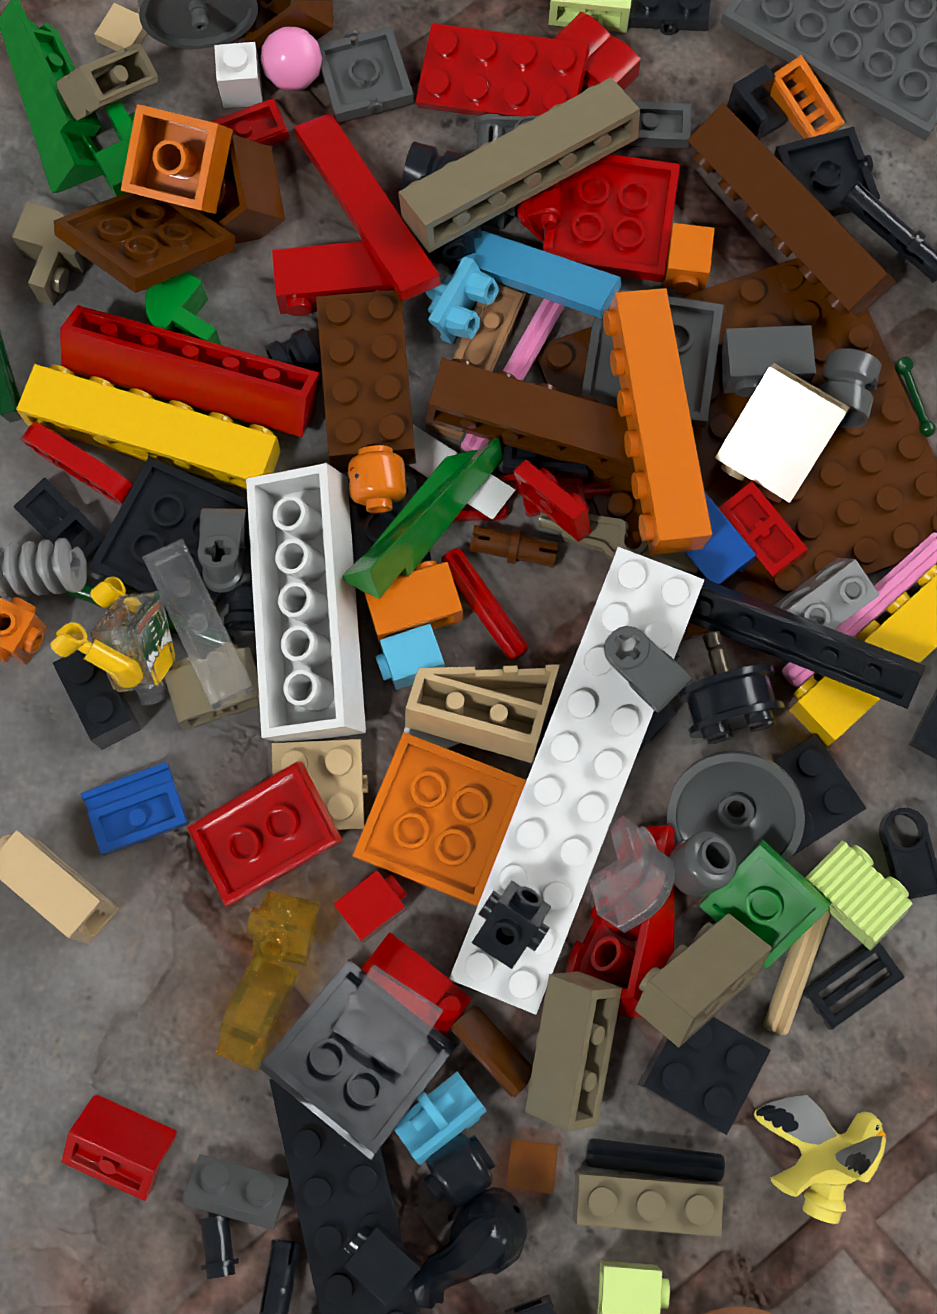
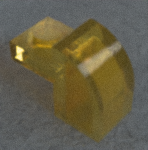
M257 953L243 974L227 1007L219 1029L222 1033L215 1054L257 1072L264 1061L274 1028L288 1005L299 970Z

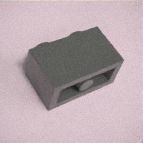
M811 325L729 328L724 333L720 344L724 393H736L740 397H751L768 368L774 363L811 384L816 374Z

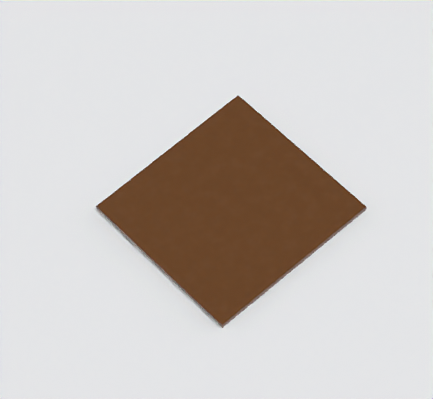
M799 258L679 297L724 305L708 421L705 428L692 426L704 491L717 507H720L753 481L746 476L743 480L730 476L721 469L723 463L715 458L751 398L740 397L736 393H724L720 344L726 329L811 325L816 374L811 385L818 389L819 386L825 383L822 373L827 354L833 350H860L873 355L882 364L876 391L872 393L874 398L868 423L858 428L837 427L790 503L784 499L779 503L767 498L808 548L806 557L797 564H791L778 578L772 577L756 558L755 563L742 573L740 570L736 571L720 584L770 605L777 603L836 558L856 559L868 576L897 566L932 533H937V461L926 436L922 435L919 431L920 423L868 309L859 318L848 310L841 315L825 299V296L830 292L825 285L819 281L814 286L797 269L803 263ZM592 327L544 343L536 357V361L546 384L554 386L562 393L573 396L581 395ZM588 469V477L584 479L585 484L607 481L610 483L608 487L593 488L594 490L608 488L611 490V494L592 496L598 516L618 518L626 521L629 530L625 545L629 549L638 548L642 543L639 532V516L643 512L640 499H635L633 496L631 481ZM753 481L757 488H759L760 485ZM699 571L698 576L701 577V578L706 579V578L702 575V573ZM688 622L681 642L711 631Z

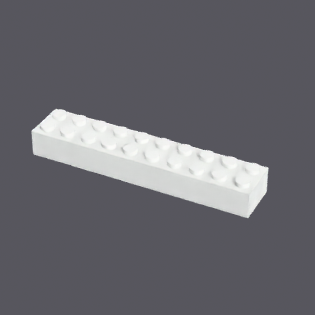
M617 548L450 975V980L535 1015L537 1014L547 988L549 974L553 973L654 712L629 686V682L609 664L604 654L605 641L619 627H636L674 659L704 579L626 549ZM618 637L615 640L619 646L618 651L615 653L619 659H623L626 656L635 659L637 655L634 653L633 648L637 644L636 641L631 637L626 641ZM511 880L520 886L533 889L544 902L551 905L543 921L550 929L535 952L526 947L513 969H510L471 943L485 922V919L478 915L493 890L502 895Z

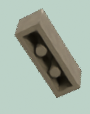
M729 913L715 925L708 922L700 929L689 947L682 944L672 953L663 969H659L656 966L646 974L639 985V989L643 993L635 1011L677 1047H680L757 978L772 947Z
M581 972L549 974L547 988L544 993L540 1029L536 1037V1051L532 1074L528 1083L526 1113L567 1132L598 1125L622 991L621 987Z
M576 1170L573 1220L576 1225L722 1237L724 1186L717 1182Z

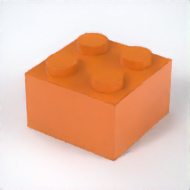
M137 104L121 191L216 214L233 130L217 123Z

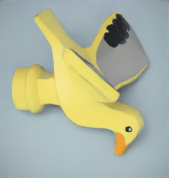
M807 1095L786 1097L767 1103L755 1110L754 1117L760 1124L798 1146L802 1154L794 1166L771 1177V1182L782 1192L797 1197L806 1190L804 1192L803 1211L818 1220L838 1224L842 1212L846 1211L844 1190L847 1185L856 1180L865 1183L869 1182L883 1158L886 1134L883 1131L880 1120L870 1112L857 1113L847 1131L843 1134H837L823 1110Z

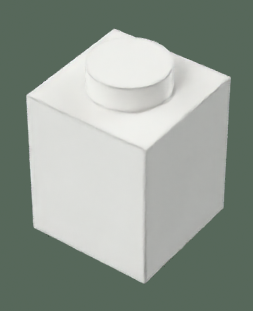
M255 42L214 45L216 79L223 108L250 107L263 102L261 68Z

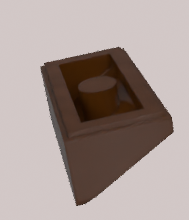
M478 1006L470 1008L451 1026L453 1033L511 1097H516L527 1086L531 1078L533 1066Z

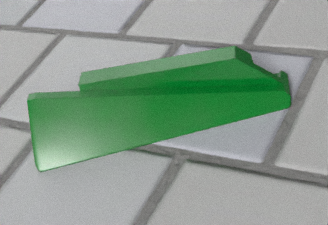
M10 0L0 16V31L52 193H59L102 175L94 155L99 151L89 137L95 136L101 127V123L96 113L78 121L73 118L57 88L56 81L75 70L59 32L47 22L38 27L27 18L22 2Z
M494 437L479 450L445 457L371 549L342 576L343 580L380 599L400 573L409 577L503 459L499 438Z

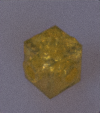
M266 891L261 907H253L248 920L247 934L254 936L252 955L306 966L316 937L320 902L294 897L289 894Z

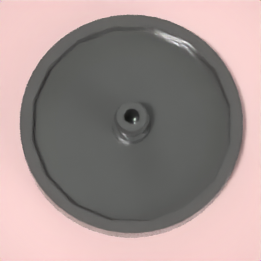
M137 0L139 19L143 29L155 40L181 49H203L232 42L252 27L258 14L257 0Z

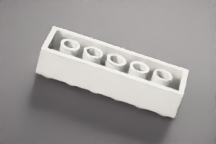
M327 463L247 478L261 738L278 743L366 733L356 589L345 582L342 577L354 565L348 479Z

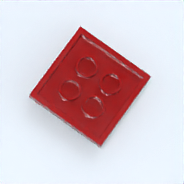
M609 154L561 180V185L553 188H558L561 192V221L557 223L555 229L546 230L543 251L616 276L663 283L680 164Z

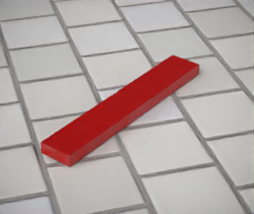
M328 113L295 126L297 140L400 299L404 301L440 286L439 273L333 115Z

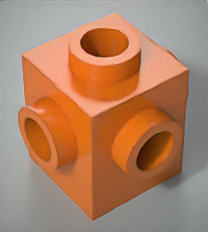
M13 596L11 602L0 598V660L8 663L11 657L27 665L32 655L40 648L48 627L35 615L37 611L35 606Z

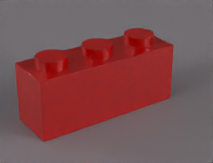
M363 241L272 250L275 292L280 314L288 313L292 316H305L312 311H317L316 297L395 290Z

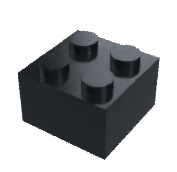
M712 1017L680 1047H677L663 1035L637 1085L715 1131L727 1135L771 1050L717 1018Z

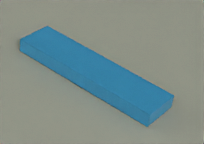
M481 230V237L474 238L476 253L464 256L474 259L480 271L492 277L495 282L601 319L603 318L604 311L608 310L615 292H618L622 286L619 276ZM463 258L456 260L458 266Z

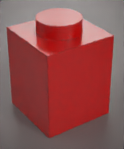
M377 870L333 904L360 941L365 943L406 911L401 900L407 894L392 874L384 879Z

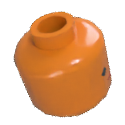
M383 445L363 447L358 450V455L353 457L348 463L350 496L354 502L365 505L367 512L384 513L393 509L392 504L399 502L405 497L407 492L405 464L400 455L393 453L391 447Z

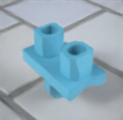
M463 257L453 276L447 275L444 282L440 283V286L426 291L427 296L433 300L428 308V312L431 313L428 320L440 331L441 340L453 344L457 336L473 339L480 327V318L475 311H472V308L476 301L486 305L492 304L499 293V287L492 277L480 271L474 259Z
M456 1072L429 1095L424 1091L416 1097L419 1103L406 1112L394 1128V1131L405 1144L414 1160L421 1165L464 1129L468 1130L480 1120V1116L487 1110L461 1075Z

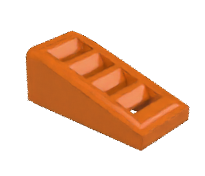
M802 55L774 73L776 77L770 96L804 139L834 132L845 124ZM793 79L797 85L788 90L785 83ZM803 91L807 97L797 103L794 96ZM813 103L817 109L805 116L802 110ZM823 115L827 122L814 130L810 123Z

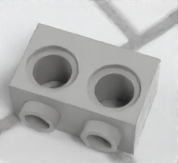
M836 558L773 606L835 629L877 598L879 593L856 559Z

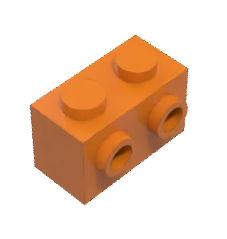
M426 561L418 564L409 577L404 574L399 575L380 599L364 592L380 646V640L429 623L432 630L463 622V609L448 562L437 564L436 561Z

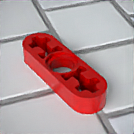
M33 421L20 438L36 454L118 505L123 504L133 486L121 474L38 422Z

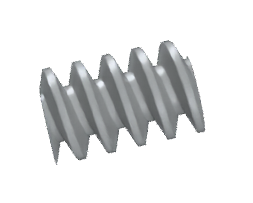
M66 538L57 539L55 546H53L50 540H41L38 548L33 541L25 542L22 545V549L17 543H9L6 549L0 545V598H13V596L17 597L18 595L29 597L33 594L38 596L48 595L50 592L61 594L67 590L71 593L81 592L85 586L87 579L86 558L79 547H74L72 550Z

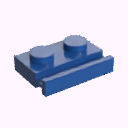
M167 762L81 793L88 810L87 814L100 853L103 856L189 825L176 783L173 780L171 769Z

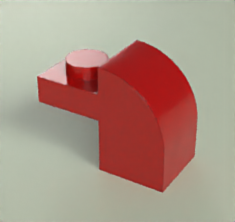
M390 932L361 967L371 978L444 1036L472 1000L470 996L443 973Z

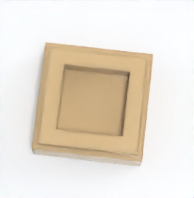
M113 3L94 33L98 43L115 51L123 50L138 42L141 44L147 34L140 23L139 14L116 3Z

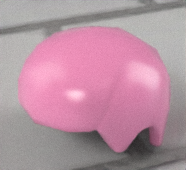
M283 27L267 37L262 45L260 61L265 76L276 87L285 91H298L306 89L319 75L323 58L318 42L308 31L299 27Z

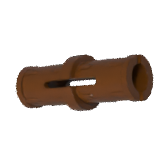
M474 525L469 552L507 558V563L512 564L519 560L554 568L559 541L554 542L521 535L522 531L513 529L512 533Z

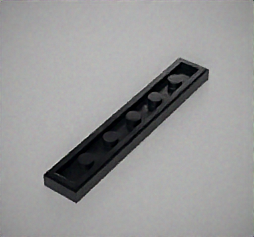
M704 579L688 621L713 632L719 631L720 635L906 709L909 707L926 665L707 579Z

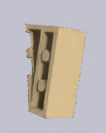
M546 665L545 668L518 669V666H503V669L475 670V667L418 668L406 705L405 727L532 763L559 665Z

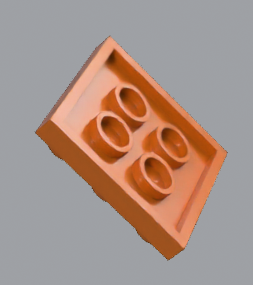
M403 732L352 856L357 860L477 907L527 780Z

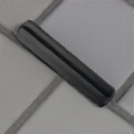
M595 1138L590 1139L586 1147V1164L589 1167L710 1182L722 1181L725 1173L724 1156L718 1153Z

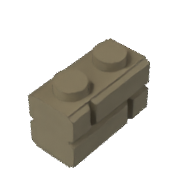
M138 42L123 50L121 49L82 65L56 82L57 88L73 118L78 121L105 109L106 106L119 100L123 101L157 83L158 75L145 49Z

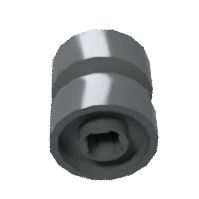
M837 349L827 354L822 373L825 383L819 386V389L850 407L838 427L858 428L868 423L874 398L872 393L876 391L882 366L880 361L869 353L855 349Z

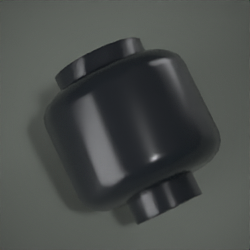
M459 1133L426 1160V1165L431 1173L423 1179L438 1202L447 1197L453 1205L463 1206L492 1184L493 1175L491 1170L496 1165L475 1135L468 1138L466 1135Z

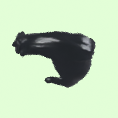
M498 1187L487 1188L465 1205L457 1206L448 1215L449 1222L454 1220L451 1226L450 1243L429 1256L418 1274L409 1282L408 1287L414 1296L417 1306L432 1309L437 1303H443L444 1292L447 1288L480 1275L490 1273L497 1275L519 1259L524 1248L528 1229L524 1210L511 1192Z

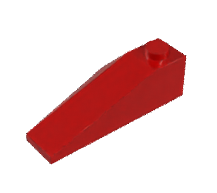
M670 825L632 829L610 873L613 883L602 905L595 903L589 915L594 921L583 943L576 941L569 955L566 973L581 972L622 988L617 1015L627 1018H643L635 1011L643 993L639 989V985L652 968L657 966L659 969H663L674 952V883L669 875L668 860L670 853L674 849L675 829Z

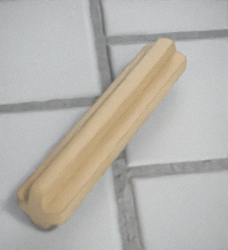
M829 910L790 947L763 1022L764 1028L779 1035H787L789 1033L830 917Z

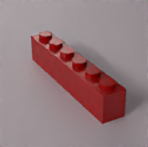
M80 305L75 307L60 327L61 366L84 377H99L123 388L139 389L165 400L179 401L204 411L220 413L243 422L257 424L299 437H303L316 412L319 372Z

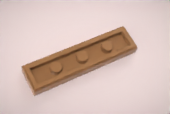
M497 282L499 293L494 302L489 305L480 302L476 304L474 311L480 318V327L473 339L462 337L453 359L467 360L475 367L490 372L496 370L526 298V293ZM425 422L426 429L460 441L464 434L461 431Z

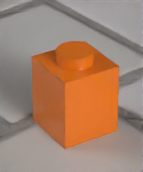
M673 223L663 287L673 288L675 291L684 294L705 289L710 274L715 228Z

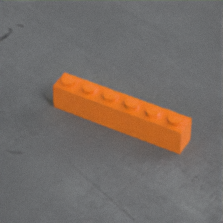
M667 289L615 292L609 310L604 311L603 326L606 336H612L614 349L611 350L610 366L613 376H619L621 387L617 394V406L620 416H626L628 431L625 432L624 436L625 452L628 458L633 457L635 472H633L631 479L632 492L635 499H640L643 512L639 516L640 537L642 541H648L650 555L702 550L711 538L712 530Z

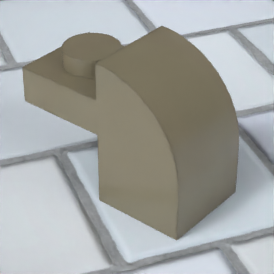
M27 201L12 238L23 257L37 261L28 284L38 302L54 306L59 293H63L67 288L69 271L84 275L86 257L55 236L54 220L65 215L55 209Z

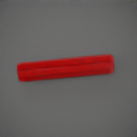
M459 548L446 553L441 558V563L448 562L455 585L508 660L514 661L523 656L528 651V643L464 553Z

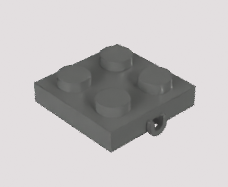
M392 26L361 34L358 30L354 29L346 32L342 39L319 44L323 58L320 71L337 123L414 103L413 91ZM351 36H356V37H357V38H356L355 40H353V41L350 40V37H351Z

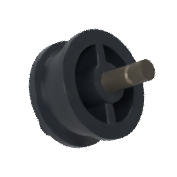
M717 631L704 635L703 640L706 650L709 651L708 657L714 675L696 681L684 687L678 693L679 701L688 704L693 725L688 729L690 737L707 739L710 745L732 739L734 737L732 731L750 727L751 732H756L777 725L775 717L782 714L786 708L783 701H776L769 678L775 674L773 666L760 664L731 670L725 648L722 647L723 641L720 632Z

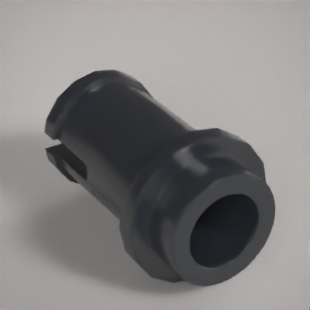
M225 1216L199 1220L205 1264L201 1265V1270H206L207 1279L236 1274L235 1264L239 1263V1258L234 1259L230 1218Z

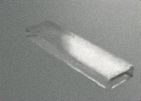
M183 538L143 556L213 710L255 691Z

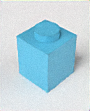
M430 623L380 640L382 654L375 656L383 680L392 678L395 690L413 685L418 668L445 667Z

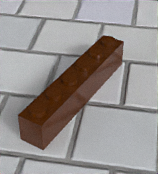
M724 103L687 140L697 150L692 158L708 174L714 169L723 178L718 183L721 189L733 201L741 197L749 205L744 213L760 229L766 224L776 234L771 239L772 243L787 258L794 253L803 262L797 269L814 286L819 281L825 285L830 291L825 296V299L841 315L848 310L859 318L896 283L889 273Z
M442 357L427 407L426 422L488 440L497 437L500 443L567 463L585 464L589 466L588 469L631 481L635 467L633 457L628 458L625 452L624 436L625 432L628 431L626 416H620L618 408L600 404L595 398L587 395L573 396L559 392L554 386L546 383L532 384L521 381L505 371L490 372L480 369L464 359L449 360Z

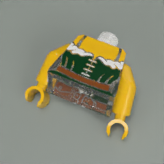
M108 577L90 592L91 597L98 605L103 608L110 607L90 632L93 643L87 640V633L80 624L71 622L56 632L57 637L51 641L50 646L61 657H69L76 650H79L85 654L84 660L106 671L114 690L118 692L136 690L142 705L159 703L166 697L162 679L175 661L174 647L161 592L132 593L127 595L125 593L126 588L119 578Z

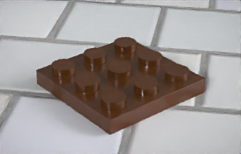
M129 192L54 220V233L56 237L135 293L147 290L151 286L174 276H179L188 270L235 251V235L196 209Z

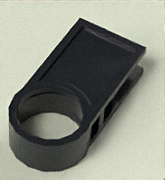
M899 808L888 813L881 820L879 838L882 842L890 876L898 880L909 893L907 898L910 900L937 894V861L925 818L918 811L911 808ZM904 815L915 823L918 829V838L912 847H902L892 840L889 834V824L894 816Z

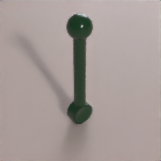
M901 357L895 365V370L898 374L903 375L921 423L919 426L920 433L930 437L935 433L936 426L927 417L912 376L913 361L909 357Z

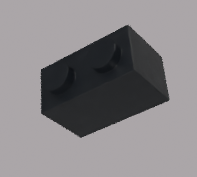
M76 650L69 657H63L53 662V665L90 740L103 750L142 730L121 687L117 688L113 680L117 689L114 690L106 671L84 660L85 654Z

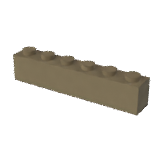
M612 77L596 86H591L583 93L562 104L553 106L546 113L527 123L518 125L514 130L481 145L477 150L456 161L447 163L440 170L421 180L412 182L406 188L399 191L402 220L427 252L430 253L638 139L640 108Z

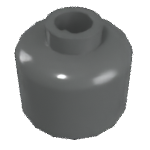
M702 831L688 837L676 845L670 853L668 860L669 875L674 885L681 892L691 897H705L725 887L735 876L737 868L736 856L731 845L722 836L714 832Z

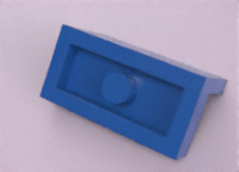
M705 493L712 536L702 550L685 551V554L707 580L720 585L736 571L740 570L742 573L754 564L756 554Z

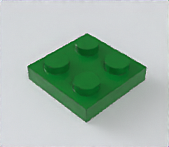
M762 839L737 865L735 876L729 884L707 895L699 906L716 922H719L729 913L770 945L772 949L763 965L768 969L830 909L831 902Z

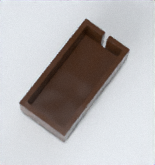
M395 290L316 297L330 465L340 473L348 472V463L353 457L358 455L359 449L375 445L391 447L393 453L402 457L405 467H410V464H416L402 301Z

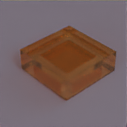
M511 1138L506 1188L553 1194L558 1144Z

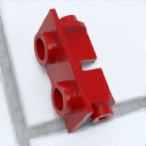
M561 181L518 205V217L521 224L528 228L539 241L544 240V230L555 229L557 223L561 221V192L558 188L547 191L548 189L560 186Z

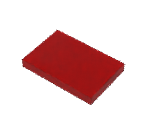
M299 761L187 827L225 907L233 906L343 842L304 763Z

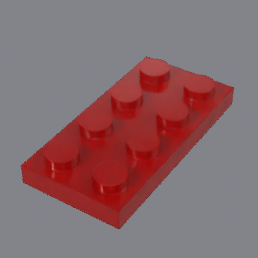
M431 23L415 102L419 108L474 116L497 114L501 116L538 117L549 111L553 106L562 104L581 94L590 48L588 43Z

